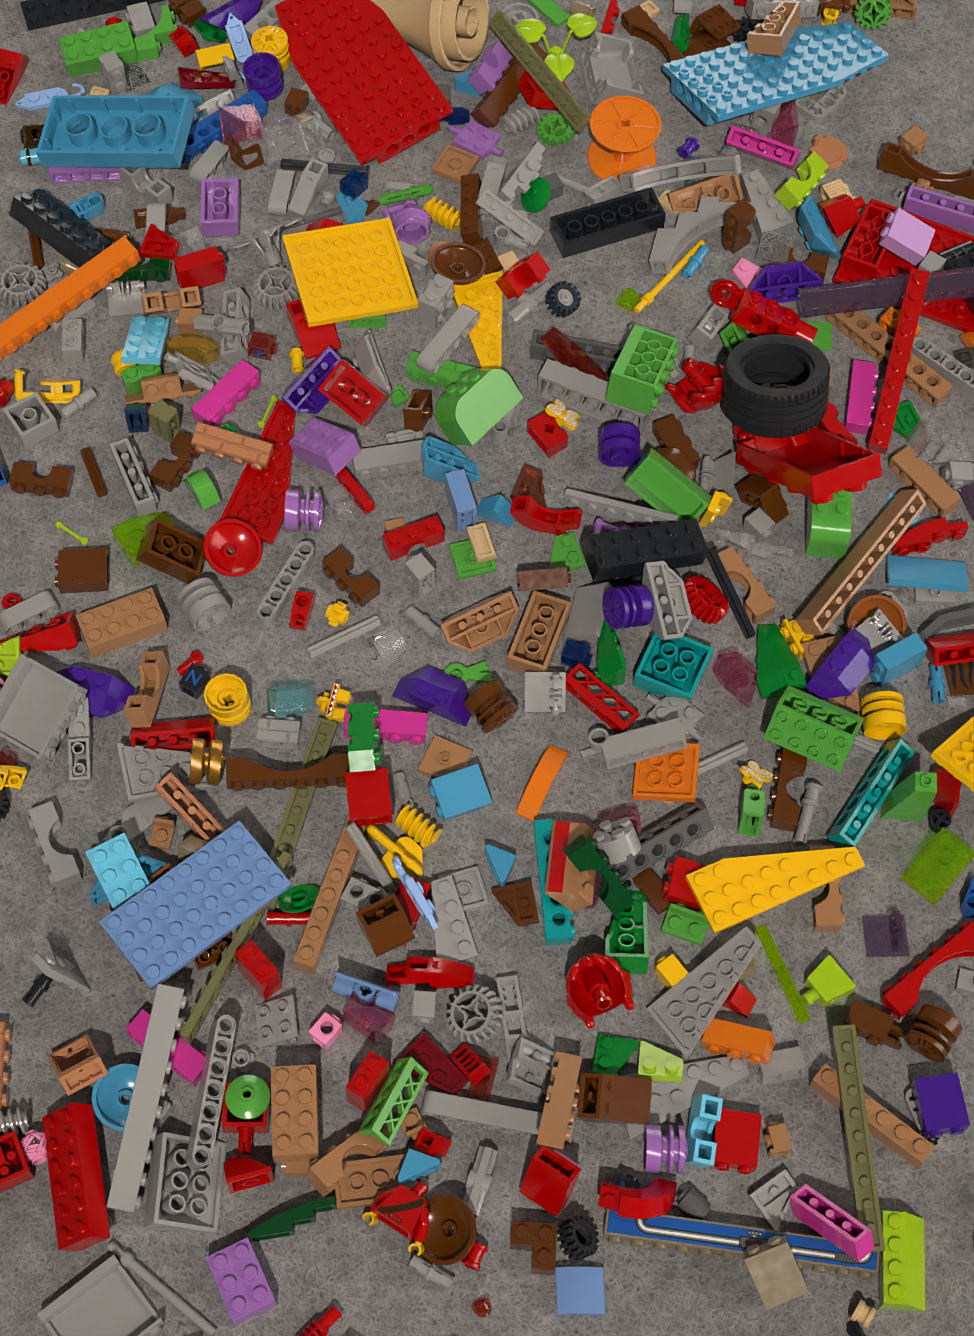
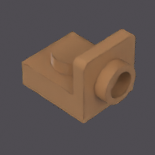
M154 817V827L149 847L170 851L176 829L175 823L168 817Z
M417 1107L408 1111L400 1126L407 1142L410 1140L415 1142L422 1127L428 1129Z

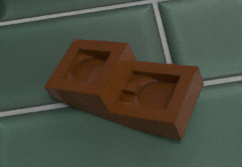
M650 868L632 878L635 886L644 894L647 902L658 915L669 909L670 903L662 901L664 896L661 893L663 883Z

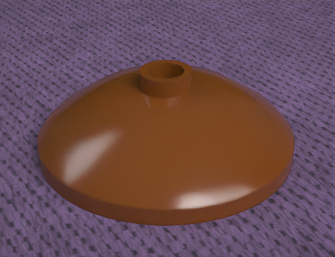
M871 595L864 597L854 604L848 614L847 632L852 628L856 629L875 611L880 609L904 638L907 628L905 614L900 605L887 596Z

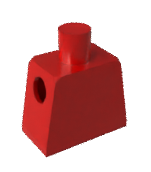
M842 194L818 205L831 233L838 238L859 222L861 217L858 210L866 204L861 196L853 200L851 196Z

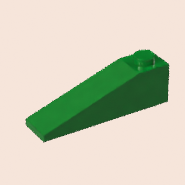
M604 617L598 641L596 671H593V674L608 687L623 685L627 670L621 645H617L616 632H611L613 629L609 627Z
M633 892L630 894L632 898L637 897L639 899H634L635 902L619 913L613 920L611 929L605 938V955L615 959L621 968L629 974H647L649 961L647 898L642 892Z

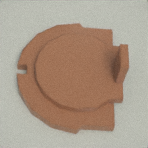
M819 133L814 138L813 146L809 149V152L815 151L829 165L826 170L840 168L843 166L841 162L845 163L848 158V150L845 144L829 134L823 138Z

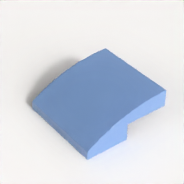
M556 1267L558 1316L606 1315L603 1267Z

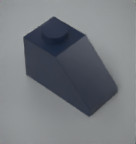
M146 403L126 404L124 413L129 433L148 432Z

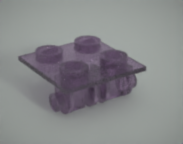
M893 911L888 916H862L867 957L910 956L905 915H901L900 911Z

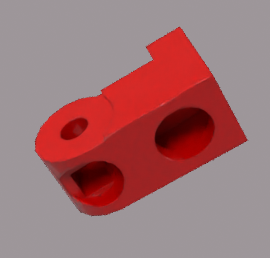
M296 591L291 609L289 628L306 631L315 603L314 594Z

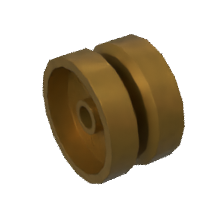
M193 738L189 783L200 784L203 772H207L206 783L219 786L220 773H222L223 741L211 740L209 752H205V740Z

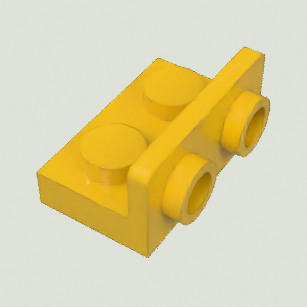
M715 491L710 505L704 510L698 525L706 528L709 522L713 523L717 515L724 516L733 498L724 492Z
M787 618L782 620L780 632L785 639L787 638L789 647L798 660L803 659L804 648L801 644L815 641L816 639L813 635H805L796 619L789 622Z

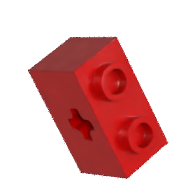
M546 411L527 422V433L548 458L567 448L569 439L567 432L564 429L561 430L555 418L548 415Z

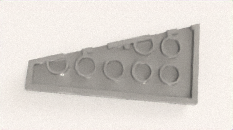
M747 926L646 1008L686 1058L689 1057L761 946V942Z

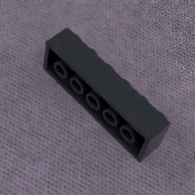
M650 187L550 217L549 231L562 258H566L653 232L658 228H664L666 214L653 188Z
M40 188L13 196L9 215L79 268L113 244L108 238H105L96 229L89 226L83 219L77 217L71 210L65 208Z
M696 519L586 535L581 546L593 582L643 574L644 564L647 562L665 561L671 569L701 565L709 553Z

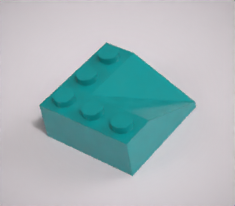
M654 633L635 673L633 686L649 693L652 692V694L691 700L710 664L714 648L684 636L679 639L662 640Z

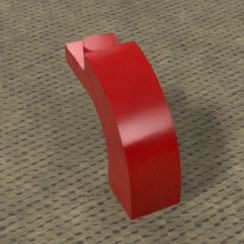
M531 495L514 497L510 510L512 517L523 526L534 531L554 535L566 534V530L579 529L583 513L579 508L569 510L545 508L538 504Z
M655 1177L653 1183L643 1189H630L603 1182L600 1188L598 1206L618 1211V1216L624 1218L649 1219L659 1217L669 1212L673 1207L677 1182Z

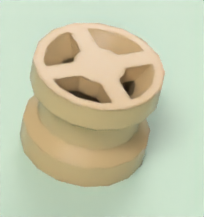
M860 1299L850 1319L860 1322L862 1327L866 1329L873 1319L877 1308L867 1306L865 1301Z

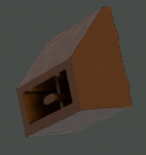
M395 893L356 912L357 922L376 957L415 938L407 916Z

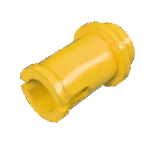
M292 348L289 353V357L292 360V372H301L304 369L302 358L304 352L301 348Z

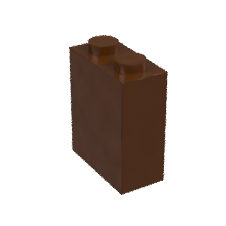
M106 548L58 550V558H55V569L58 570V575H55V587H59L61 594L109 591V556Z
M567 567L516 571L517 591L566 588L568 583H571V572L567 571Z

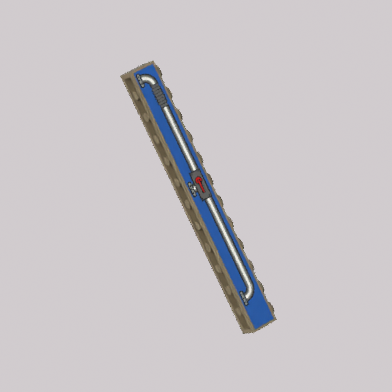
M606 1209L603 1238L608 1239V1243L621 1244V1241L630 1242V1245L633 1247H644V1244L653 1245V1249L660 1251L674 1248L677 1253L689 1254V1251H695L702 1257H712V1254L721 1255V1259L735 1260V1257L744 1258L743 1252L754 1244H759L760 1246L767 1243L768 1239L773 1236L779 1235L781 1237L786 1235L800 1270H803V1267L812 1268V1272L826 1273V1270L835 1271V1275L843 1277L849 1276V1273L857 1274L858 1278L863 1280H871L872 1277L878 1274L880 1252L869 1253L861 1261L857 1262L824 1237L670 1215L649 1219H631L619 1217L618 1211Z

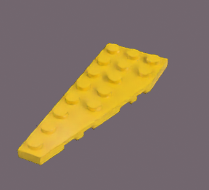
M856 847L725 858L686 875L685 878L713 934H716L862 869L865 864Z

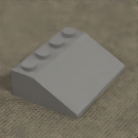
M162 1132L155 1136L152 1144L143 1228L161 1231L217 1233L226 1143L215 1141L211 1162L201 1169L193 1170L186 1163L189 1136ZM196 1153V1160L199 1163H202V1155L200 1153Z

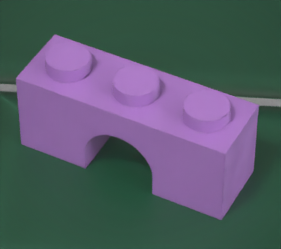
M499 41L486 49L480 58L483 63L475 67L467 77V80L480 95L486 91L490 92L495 88V82L503 76L502 72L510 65L508 62L512 58L511 54Z

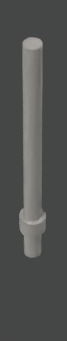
M113 1241L108 1245L107 1249L119 1259L120 1264L134 1271L208 1335L212 1336L217 1329L135 1261V1257L130 1252H125Z

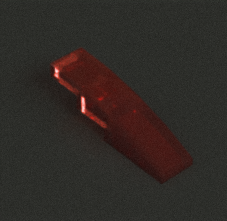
M555 327L540 339L561 364L574 367L586 374H592L604 381H610L606 373L580 347Z

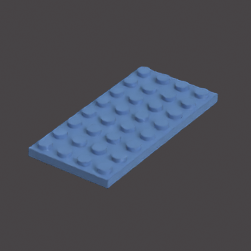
M238 821L99 921V924L150 990H153L158 984L164 982L291 888L292 884L244 825Z

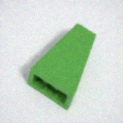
M915 771L892 789L881 805V818L923 821L937 793V773Z

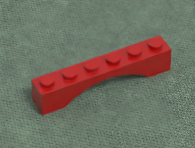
M969 921L964 923L959 928L960 933L956 936L951 934L944 941L945 945L939 948L937 946L928 954L930 957L926 961L921 959L914 965L913 968L915 970L910 974L904 973L897 980L899 983L895 987L890 985L882 992L884 996L880 1002L898 1021L915 1007L918 1002L922 981L934 968L951 959L974 957V921L972 923Z

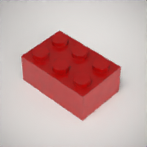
M340 359L318 388L321 393L362 426H367L390 397L348 361Z

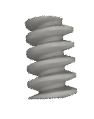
M528 103L500 118L502 130L507 135L511 133L513 136L517 135V131L521 133L523 128L527 130L529 128L528 124L534 126V121L536 123L540 121L536 107H530Z
M25 1105L24 1112H21L20 1108L16 1107L15 1114L8 1108L5 1116L0 1110V1137L2 1133L5 1135L11 1131H15L19 1135L20 1129L24 1134L29 1131L30 1116L27 1105Z

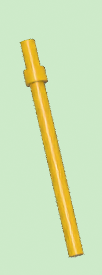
M699 240L672 268L670 274H666L650 292H646L641 297V301L633 308L636 313H640L646 305L649 306L654 301V297L688 263L689 258L696 253L699 246L705 245L703 240Z

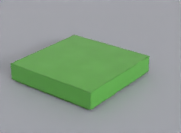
M470 540L449 544V550L459 580L497 571L494 559L477 563Z

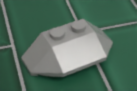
M366 330L354 348V357L351 358L352 365L390 396L388 400L392 399L391 387L371 330Z
M665 561L647 562L644 564L642 584L650 590L654 601V616L649 623L650 628L662 640L682 638L693 619L684 582L668 567Z

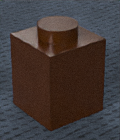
M291 87L284 102L285 114H288L290 117L302 118L309 104L308 91Z

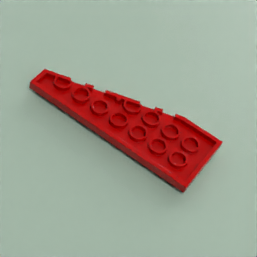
M280 400L277 401L259 438L261 441L273 444L274 447L268 468H262L259 471L251 468L250 464H246L219 520H241L249 524L257 532L261 542L270 545L274 544L285 521V496L287 489H290L293 454L289 441L294 438L296 412Z

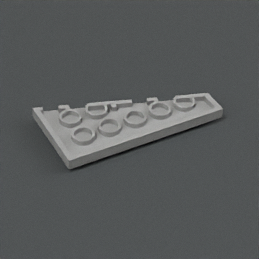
M120 743L116 744L128 803L161 798L154 790V787L170 772L189 792L227 786L226 758L230 757H223L219 786L206 783L207 772H203L200 784L189 783L190 752L159 748L154 750L143 748V746L135 745V747H130Z
M727 1056L683 1064L682 1083L652 1081L649 1124L660 1125L690 1109L692 1097L701 1094L714 1096L718 1092L749 1077L746 1059L740 1058L737 1060ZM638 1072L618 1076L638 1078ZM626 1124L629 1142L644 1134L645 1125Z

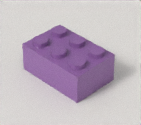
M238 178L201 179L200 224L202 236H239L240 190Z
M315 417L289 441L296 458L335 476L361 451L353 433Z
M248 1237L205 1257L234 1326L277 1306Z

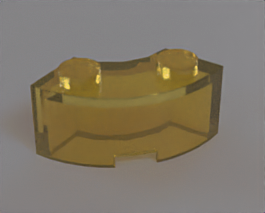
M180 334L165 339L167 352L171 355L177 351L205 366L219 359L217 346L202 336Z

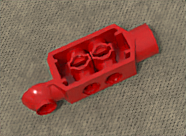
M729 279L717 281L711 288L710 293L714 303L720 307L732 310V322L757 336L771 334L789 335L811 343L816 336L818 328L802 321L799 315L791 308H785L779 305L777 301L763 297L758 291L743 290L739 288L738 284ZM723 290H728L730 294L724 293Z

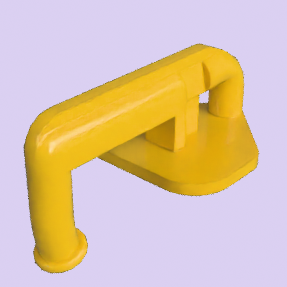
M14 369L15 399L17 401L35 392L38 393L44 403H68L72 401L74 396L80 395V380L70 378L42 379L40 385H51V392L23 391V374H25V371ZM72 384V392H63V385Z
M369 825L367 827L368 839L376 840L388 850L382 857L381 864L390 877L400 879L392 864L394 856L400 859L401 866L408 876L412 878H421L423 876L422 848L409 837H402L394 843L376 826Z

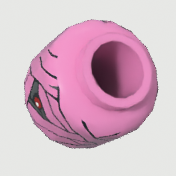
M36 1129L26 1132L20 1144L27 1162L32 1165L46 1162L47 1142L44 1132H38Z

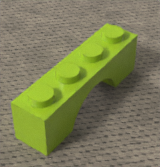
M813 151L796 169L800 180L794 177L788 179L774 194L775 198L788 211L794 206L797 208L826 175L824 171L829 165Z

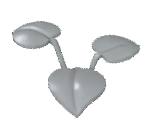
M303 218L286 220L252 232V235H265L268 246L264 248L265 251L256 241V238H249L231 245L227 248L226 254L234 248L243 247L248 244L256 245L262 257H266L268 266L279 264L282 262L279 253L281 251L279 232L284 227L296 222L304 224ZM275 231L276 247L271 244L269 236H273Z

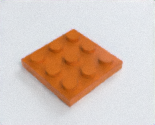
M687 743L686 749L636 762L633 800L696 802L700 744Z

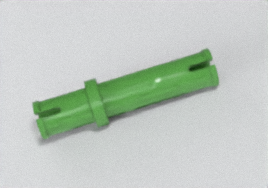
M430 183L420 186L411 185L407 189L381 194L379 200L382 206L408 199L417 200L421 196L431 195L433 189Z

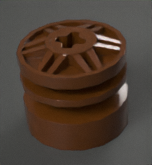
M492 680L477 689L463 704V707L471 717L481 714L476 720V724L482 725L481 730L485 734L505 724L518 709L515 703H511V697L507 696L500 699L505 690L497 680Z
M923 1005L915 1018L916 1023L911 1024L904 1036V1040L912 1050L934 1062H944L948 1055L947 1053L952 1049L951 1044L956 1042L963 1030L962 1025L947 1011L934 1005Z

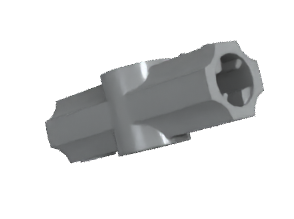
M542 282L530 293H523L517 303L504 313L506 321L511 326H517L529 315L533 316V313L536 310L539 311L542 304L547 300L545 299L546 292L552 286L548 282Z
M217 313L214 316L199 314L193 320L194 329L197 332L215 333L222 338L230 335L245 337L250 331L248 320L228 318L221 313Z
M486 1146L479 1147L473 1169L470 1170L467 1179L466 1193L463 1201L469 1205L476 1218H479L485 1195L488 1194V1188L493 1177L491 1174L498 1151Z

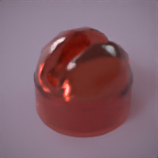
M487 1297L478 1299L471 1306L474 1313L480 1318H485L486 1312L490 1315L492 1311L491 1303Z

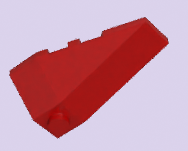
M72 610L52 617L45 626L42 627L36 624L27 630V634H24L22 631L1 639L0 644L20 636L21 651L74 649L81 638L75 616L76 612Z

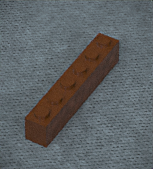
M529 43L544 60L547 54L537 43ZM515 56L509 63L508 68L502 72L503 76L495 82V88L490 92L487 91L470 113L479 124L487 128H493L499 123V117L509 110V104H512L518 98L516 95L521 92L517 85L523 71H526V69Z

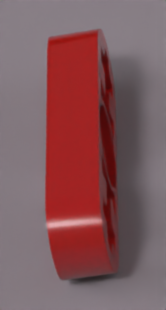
M343 468L335 476L337 481L348 494L355 498L353 500L364 514L367 515L375 510L370 497L351 474Z

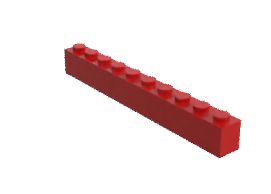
M911 268L867 447L880 454L886 455L930 274L929 271Z

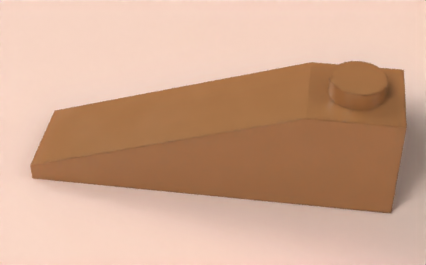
M738 174L709 176L668 193L672 211H698L701 197H719L720 202H739L744 198Z

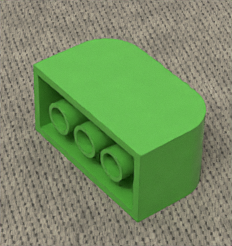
M471 369L461 374L458 378L459 380L455 384L448 386L446 392L438 399L435 405V418L450 443L453 445L473 446L523 399L522 394L509 374L502 369Z
M842 490L833 493V500L824 504H813L806 497L805 556L845 558L852 526V492Z

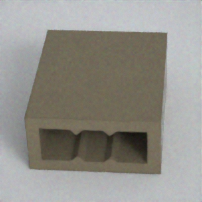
M779 1235L773 1236L768 1239L767 1243L760 1246L759 1244H754L743 1252L745 1263L766 1310L809 1293L807 1283L786 1235L781 1237Z

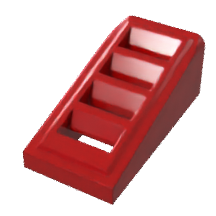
M466 1042L449 1055L450 1059L474 1086L491 1072ZM465 1050H467L466 1053H464L460 1058L457 1059L459 1055H461ZM471 1055V1056H470L467 1060H465L462 1064L460 1063V1062H462L467 1056ZM475 1059L473 1063H471L467 1068H465V1066H467L472 1060ZM477 1064H479L473 1071H471V1072L469 1073V1071H470L472 1068H474Z

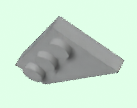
M39 953L31 959L46 976L61 983L63 981L73 990L77 988L82 995L91 991L73 970L74 965L69 960Z

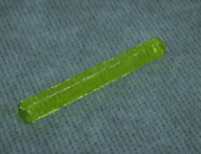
M762 925L756 929L758 938L800 1024L806 1023L810 1020V1015L768 927Z

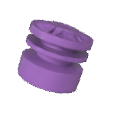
M287 489L285 496V530L299 531L301 522H305L306 531L310 532L311 523H313L314 532H319L324 512L321 491L315 490L314 499H312L311 490H307L305 499H302L300 490Z
M645 1124L643 1137L644 1172L659 1173L662 1163H666L667 1172L672 1173L673 1163H676L677 1174H683L688 1151L684 1126L678 1125L676 1136H674L672 1125L668 1126L666 1135H662L660 1125Z

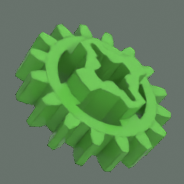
M859 0L860 4L856 3L855 5L857 9L854 10L857 16L856 21H860L861 27L866 25V30L872 27L873 31H875L876 26L882 29V23L887 25V19L892 18L891 12H893V9L890 7V0ZM873 6L875 9L874 16L872 14Z
M556 112L553 115L547 113L546 118L542 116L541 121L537 122L536 134H538V139H542L543 144L548 142L549 147L552 144H555L556 148H558V144L565 146V142L570 143L571 138H574L575 129L563 117L562 113L560 115H557Z

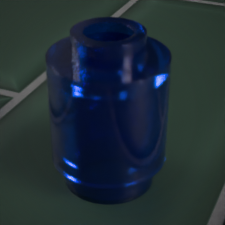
M452 107L454 112L444 117V122H447L448 125H465V123L470 121V112L465 107Z

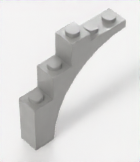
M740 154L700 155L690 159L672 160L663 164L645 165L619 174L621 191L636 192L682 180L742 173Z
M701 197L698 212H679L676 228H658L649 259L652 274H670L680 253L701 235L725 225L727 209L737 202H720L719 197ZM748 202L755 208L754 202Z

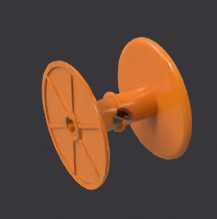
M614 96L599 103L590 116V129L595 138L587 151V161L591 170L602 180L613 175L620 181V173L645 165H656L657 155L652 144L657 140L661 132V118L657 110L647 101L634 96Z

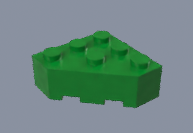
M374 701L349 703L348 714L351 717H349L348 737H352L348 745L350 772L374 771L383 759V748L378 745V741L381 738V728L376 724V718H379V707L375 706Z

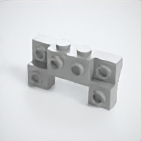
M537 141L533 144L532 149L516 164L501 186L503 188L497 193L498 197L511 207L513 206L511 202L521 192L523 194L526 193L531 186L529 183L533 182L540 174L538 171L542 166L540 164L543 158L542 153L546 149L541 143Z

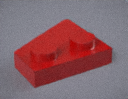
M150 224L139 254L141 257L173 260L176 257L180 244L173 237H169L166 232L160 231L154 224Z

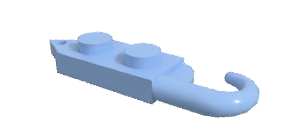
M229 13L225 28L236 60L244 63L249 56L253 55L242 20L239 21L234 15ZM238 71L239 74H240V77H241L242 79H245V77H244V75L241 73V71Z
M79 83L72 84V87L79 88L80 92L85 95L86 92L83 85ZM59 87L24 94L25 97L15 103V106L27 109L28 111L50 107L53 96L68 95L65 89Z
M394 856L392 864L406 892L424 922L428 923L433 930L437 929L438 926L433 917V911L435 910L433 904L429 899L426 900L424 898V890L419 882L415 883L414 879L406 874L401 866L400 859Z

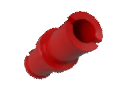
M267 911V925H286V927H291V925H307L310 911L298 913Z

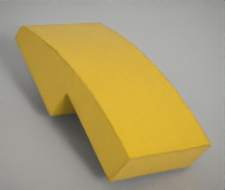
M0 765V790L3 789V786L21 789L27 773L26 767Z

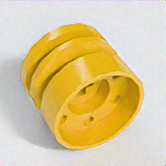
M265 26L255 31L251 39L253 53L266 52L274 55L278 59L281 72L285 71L291 64L286 32L277 26Z
M225 673L211 679L205 687V702L216 722L224 726H235L248 718L251 713L252 702L247 687L241 678L234 674Z
M879 691L868 694L861 699L860 704L862 708L861 713L864 718L863 730L865 737L872 740H891L901 737L907 732L906 717L903 714L905 711L903 705L904 698L900 693Z

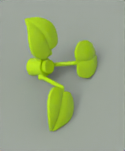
M582 13L574 14L567 21V26L571 30L568 32L562 48L553 46L550 49L546 36L543 34L546 31V26L543 22L537 19H525L517 23L515 27L528 43H536L541 37L543 38L547 49L546 53L549 54L545 58V63L561 82L564 81L574 68L573 58L563 54L571 34L574 32L579 38L587 37L597 26V20L594 17Z

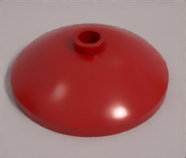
M225 519L215 523L208 530L203 541V552L206 561L216 572L228 577H240L250 573L258 565L262 555V544L259 535L249 524L237 519ZM227 549H231L233 554H228Z

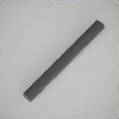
M337 207L302 217L304 224L296 222L284 227L281 231L342 214V209Z

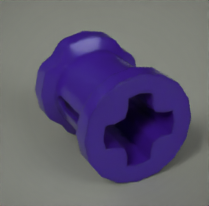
M688 137L685 144L679 146L676 151L681 158L690 159L691 154L697 151L700 145L695 138Z

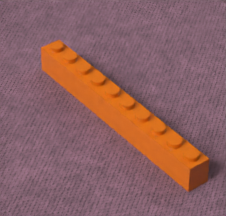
M123 236L0 324V362L9 354L14 353L23 344L31 341L37 334L45 331L51 324L59 321L65 314L76 309L79 304L90 299L93 294L105 288L114 279L119 278L125 271L136 266L141 261L137 249Z

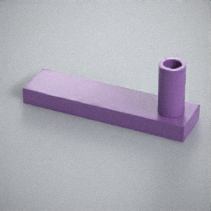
M49 167L51 183L121 180L119 167Z

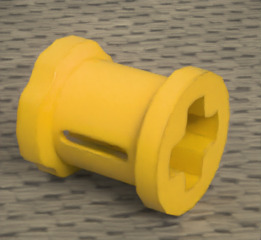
M825 8L821 25L836 24L839 11L837 9Z

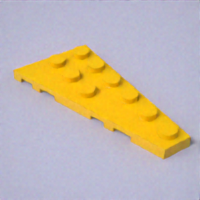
M502 271L483 275L472 284L453 285L455 290L453 298L457 309L464 304L480 312L477 324L468 334L480 369H502V291L495 283L502 276Z

